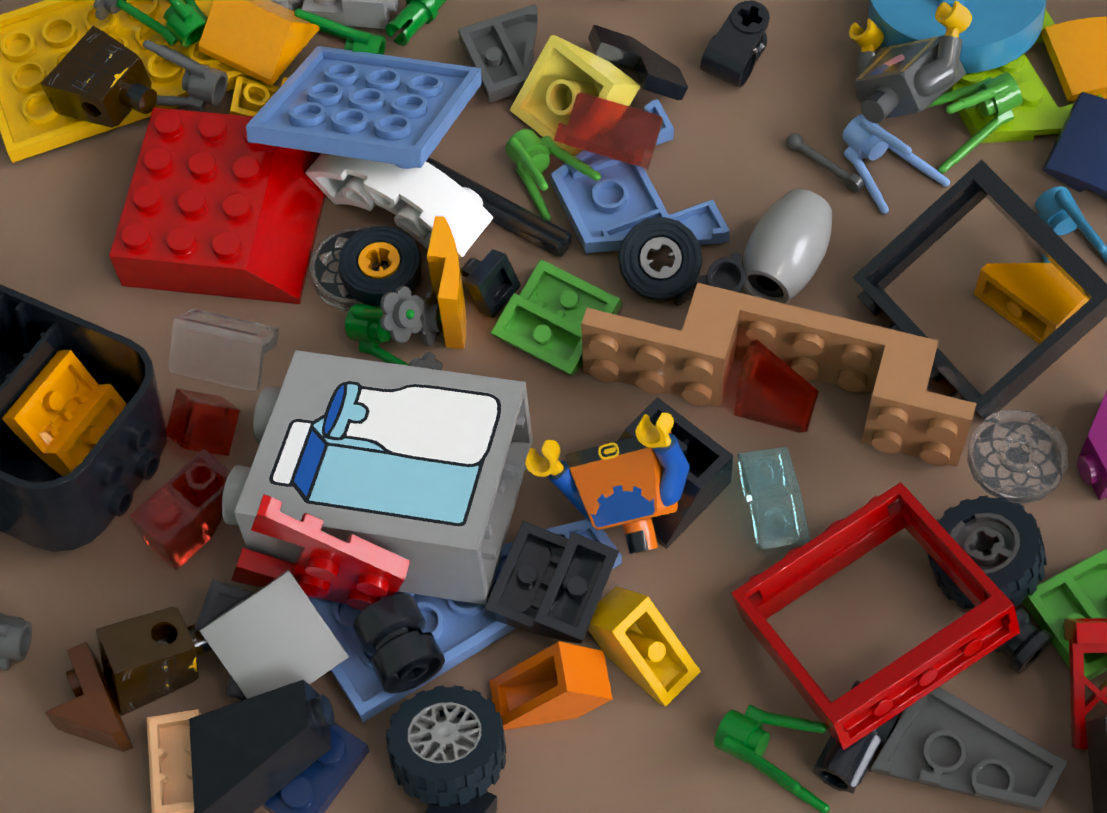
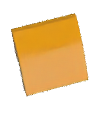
M1107 16L1076 19L1045 27L1040 34L1067 100L1075 101L1078 94L1082 92L1095 96L1101 94L1104 99H1107Z
M435 216L427 253L432 288L436 293L439 303L446 348L464 349L467 318L458 252L446 218Z
M60 350L2 417V420L38 457L60 475L65 476L82 463L127 404L111 384L99 385L71 350Z

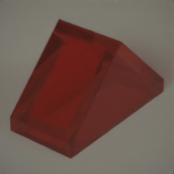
M754 340L750 342L737 382L734 416L798 433L807 432L819 391L759 340Z

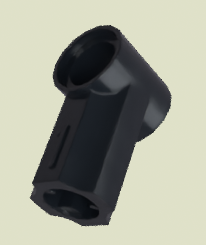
M856 680L851 689L862 682ZM902 712L845 750L840 747L831 735L814 765L813 772L832 788L854 794L857 786L860 785L878 747H884Z

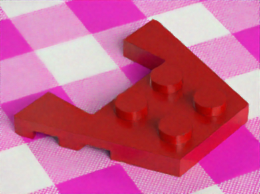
M263 494L251 531L302 546V549L295 563H290L242 548L231 581L264 587L289 570L308 597L348 604L354 609L363 611L371 604L397 593L405 581L410 560L353 534L348 536L347 542L321 531L323 520L308 513L302 515L301 521L280 512L282 501Z

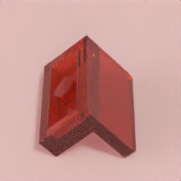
M580 92L576 96L568 125L558 124L554 141L648 170L663 118L650 112Z

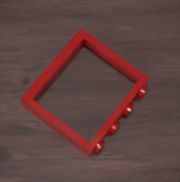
M902 482L878 497L875 495L865 506L845 519L833 522L825 532L802 547L792 549L782 560L761 574L749 577L750 581L731 592L744 623L820 721L827 725V730L843 750L1020 633L1014 604ZM906 528L976 607L831 703L766 619Z

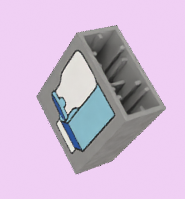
M295 350L282 387L266 386L258 397L254 412L253 429L255 440L260 445L251 467L236 465L227 477L222 499V514L227 525L239 526L247 549L295 563L302 546L251 531L257 509L263 494L282 501L280 512L301 521L302 515L308 513L323 520L321 531L347 542L348 536L353 534L410 560L405 581L398 591L486 605L490 597L526 468L525 460L533 443L526 382Z

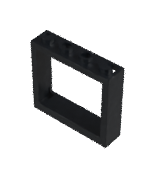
M981 159L852 278L864 289L857 296L875 316L883 310L893 321L888 329L928 338L884 289L986 197L1089 300L983 395L937 348L930 376L937 383L945 377L956 388L949 396L976 403L975 411L988 422L1107 316V283Z

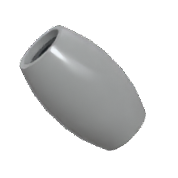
M794 189L782 196L764 213L749 237L743 254L742 266L746 273L743 289L748 295L785 304L807 285L821 264L831 237L832 209L825 199L809 190Z

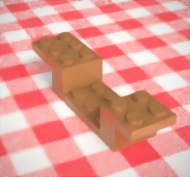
M697 283L682 331L591 308L586 309L581 323L583 373L591 374L597 380L603 382L618 381L634 385L650 394L662 392L682 397L694 405L704 406L709 404L721 407L734 362L738 360L756 369L771 368L791 373L801 380H819L835 384L849 392L864 391L872 393L861 443L872 445L875 449L884 453L900 452L920 457L931 465L943 466L947 464L955 467L958 466L975 412L976 403L926 391L938 340L706 284Z

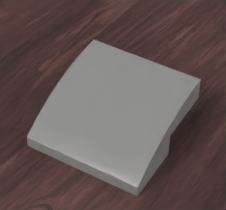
M289 570L247 599L241 600L199 630L247 699L303 679L308 684H311L349 657Z

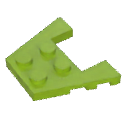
M1046 9L1042 30L1047 26L1055 24ZM1041 34L1034 44L1043 42ZM1025 54L998 68L977 73H967L946 91L949 92L973 85L988 77L993 79L1006 72L1015 79L1020 88L1023 103L1012 109L1013 120L999 126L981 143L1033 141L1035 135L1058 134L1059 136L1074 105L1073 103L1061 108L1056 105ZM961 99L954 100V101H951V102H952V104H953V103H955V102H958V101L961 100ZM977 104L957 111L972 137L994 118L993 114L988 117L984 116Z

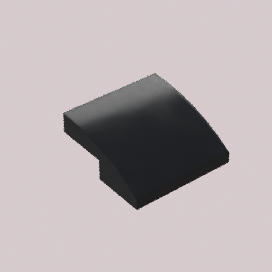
M523 521L484 608L483 616L538 635L582 644L618 557L619 550L574 532L571 533L568 539Z

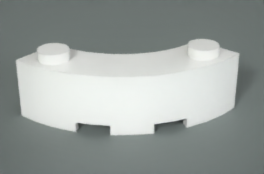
M321 153L305 172L335 205H352L371 211L377 205L395 214L394 221L396 225L414 237L426 249L429 248L435 216L445 217L455 239L458 258L465 255L493 219V216L483 207V201L475 191L466 187L462 188L428 162H425L421 168L403 169L390 163Z

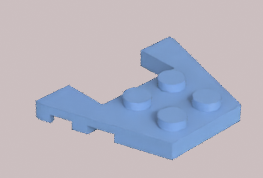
M658 99L644 106V112L634 120L626 119L616 126L615 133L599 145L593 143L575 156L600 173L601 179L599 181H594L567 163L551 173V185L585 253L620 251L622 241L632 227L646 219L666 217L680 221L692 230L700 245L720 244L729 241L730 230L713 199L682 211L668 214L636 152L674 139V127Z

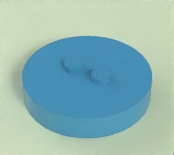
M869 0L868 19L870 18L884 34L881 46L888 47L945 35L947 28L935 19L936 10L942 2H946L951 7H953L954 1L961 3L972 15L969 27L959 34V38L963 40L960 61L967 74L998 68L1012 62L1028 51L1041 33L1046 0Z

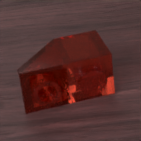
M205 449L130 515L143 541L175 570L180 568L213 537L223 517V492L230 471Z

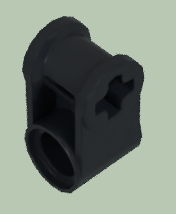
M752 0L738 3L732 9L719 32L708 43L701 60L700 69L740 88L743 87L767 45L765 31L770 21L767 8L760 2Z

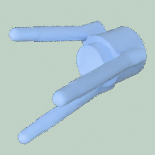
M863 114L855 117L844 129L842 140L849 147L844 151L843 155L854 165L882 214H887L889 208L865 166L863 158L876 160L889 148L942 186L948 187L950 185V180L912 153L911 147L884 130L878 123L868 121Z

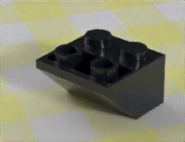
M657 397L624 430L619 440L636 436L635 430L644 414L649 416L654 426H656L661 413H669L674 418L671 433L675 435L690 465L681 499L678 501L677 511L652 518L657 542L667 549L731 483L734 455Z

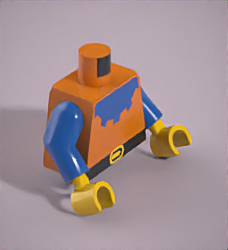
M661 413L656 426L651 423L649 416L644 414L635 430L636 436L566 454V461L558 460L561 452L560 446L555 440L544 441L541 451L546 458L540 456L536 449L530 448L525 460V465L532 474L540 477L548 476V479L587 521L592 523L596 530L622 525L629 554L658 548L652 518L677 511L678 501L681 499L690 465L675 435L671 433L674 418L669 413Z

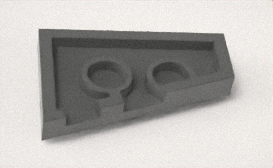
M938 687L906 708L872 765L870 772L1040 812L1068 762Z

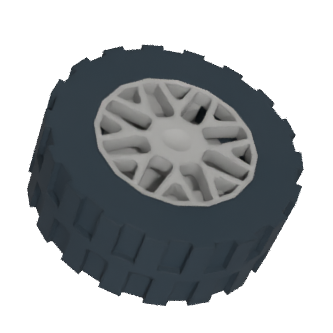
M442 685L436 686L429 691L422 690L416 693L415 697L409 701L406 699L400 705L399 711L393 713L390 719L391 726L390 729H387L386 740L394 779L398 786L402 785L404 787V792L408 796L420 799L421 803L430 805V803L439 804L440 807H450V804L460 803V805L468 803L470 799L484 795L487 792V788L492 784L495 785L500 778L499 773L501 769L505 768V753L507 751L501 715L495 711V704L489 698L486 700L481 696L480 692L474 689L470 691L464 689L463 686L444 687Z

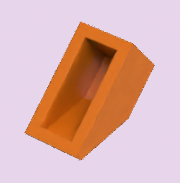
M559 641L489 680L492 702L495 704V711L501 715L504 730L576 719L613 700L604 651Z

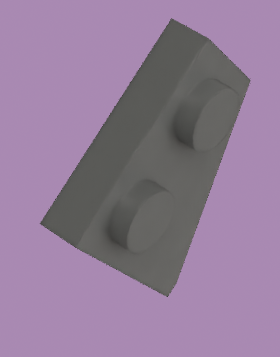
M536 4L458 29L459 41L471 66L481 68V87L489 103L519 94L533 68L538 26V8Z

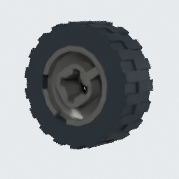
M988 495L978 496L979 498L972 500L968 498L960 501V504L953 508L949 507L944 511L940 520L937 519V522L1008 597L1016 607L1023 603V599L1028 595L1032 596L1037 590V584L1039 581L1042 582L1044 578V565H1047V559L1040 527H1037L1036 519L1031 512L1028 514L1024 506L1017 502L1014 504L1008 501L1007 498L1000 496L998 498H989ZM928 554L938 587L942 588L943 595L949 601L951 599L954 600L957 606L963 609L975 608L976 606Z

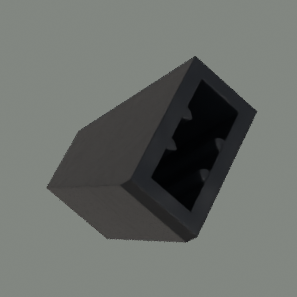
M303 679L190 718L194 813H253L332 748L330 726L334 725L335 719L328 698L317 693Z

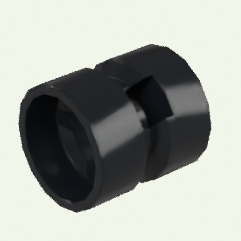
M395 594L385 597L371 604L355 618L352 625L365 653L373 657L371 661L372 667L385 692L401 693L413 689L431 679L442 669L445 663L444 655L431 632L423 633L426 622L413 596L409 594Z

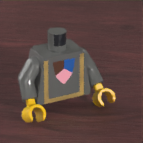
M954 1L953 7L946 2H942L936 10L935 19L947 28L945 35L883 47L878 52H874V50L884 40L882 30L870 18L867 20V29L865 31L856 22L851 25L849 36L861 47V53L857 55L856 95L861 103L862 114L868 121L880 123L885 118L919 113L966 74L960 61L963 40L959 38V34L965 31L972 21V15L966 7L958 1Z

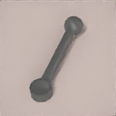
M792 133L786 139L789 149L803 152L842 179L850 191L857 193L864 187V181L859 175L847 173L804 143L803 137L800 134Z

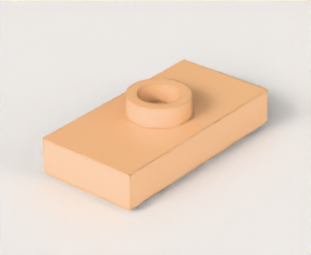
M199 709L147 717L152 813H194L189 719L201 715Z

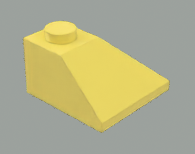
M551 35L512 104L510 111L542 137L550 136L557 146L576 156L591 144L596 143L620 123L641 85L611 62L556 35Z

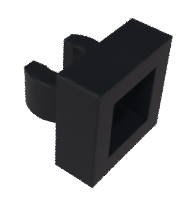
M494 249L482 261L470 258L460 269L461 275L467 277L464 282L480 313L494 317L513 293L521 286L507 255Z

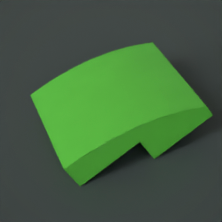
M540 259L520 295L513 293L491 334L573 377L583 365L581 323L586 309L591 308L617 315L623 303L620 298Z

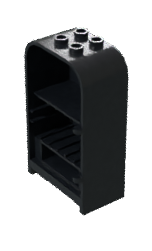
M0 284V531L35 548L51 552L75 550L91 543L108 527L115 516H123L132 503L133 492L143 479L150 480L159 467L160 456L167 443V427L153 363L146 350L131 339ZM71 350L99 385L111 384L127 405L82 463L68 475L62 476L38 457L2 420V417L58 351Z

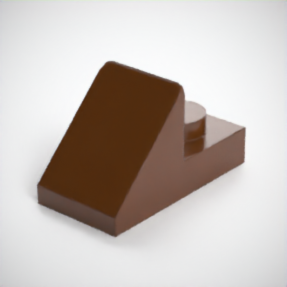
M84 642L67 650L73 669L66 671V676L76 698L48 710L45 713L58 730L122 752L133 748L101 664L88 643Z

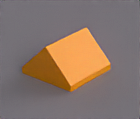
M214 0L198 47L200 52L272 86L320 28L315 24L296 17L294 11L270 0Z

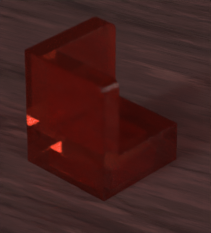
M176 388L167 425V436L183 449L229 456L240 409L221 396Z

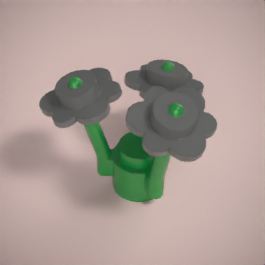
M401 286L397 288L396 292H387L383 295L381 308L365 304H355L348 311L345 319L346 335L349 339L359 341V352L373 355L385 363L442 370V363L435 359V355L431 352H426L421 359L414 358L407 364L379 347V344L388 341L391 337L397 343H404L409 340L411 333L418 332L420 335H423V342L426 346L434 344L436 336H439L440 332L443 331L439 303L434 291H428L426 297L421 298L418 295H411L408 287Z

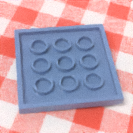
M317 46L246 125L248 142L390 163L403 169L421 168L481 86V68Z

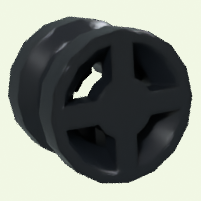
M1022 608L1016 610L1020 633L993 650L995 653L1005 654L1010 659V667L1018 674L1033 664L1054 638L1046 629H1037L1031 624L1030 615Z

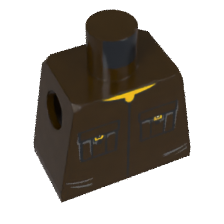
M95 26L90 28L41 82L56 113L111 128L119 126L132 110L148 114L157 103V92L151 88L152 82L142 59L135 52Z
M177 607L165 608L96 629L103 672L121 716L183 688L199 678L197 656L213 649L201 632L194 628L195 624L186 626Z

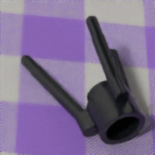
M735 252L730 258H719L714 261L709 267L707 275L698 276L692 285L675 298L674 303L680 306L691 299L697 283L742 293L746 273L741 264V255Z

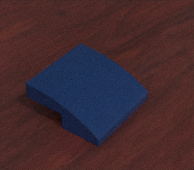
M1082 92L1078 94L1042 171L1078 192L1090 189L1107 199V99Z

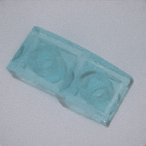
M787 447L737 454L745 503L750 502L757 550L810 542L802 496Z

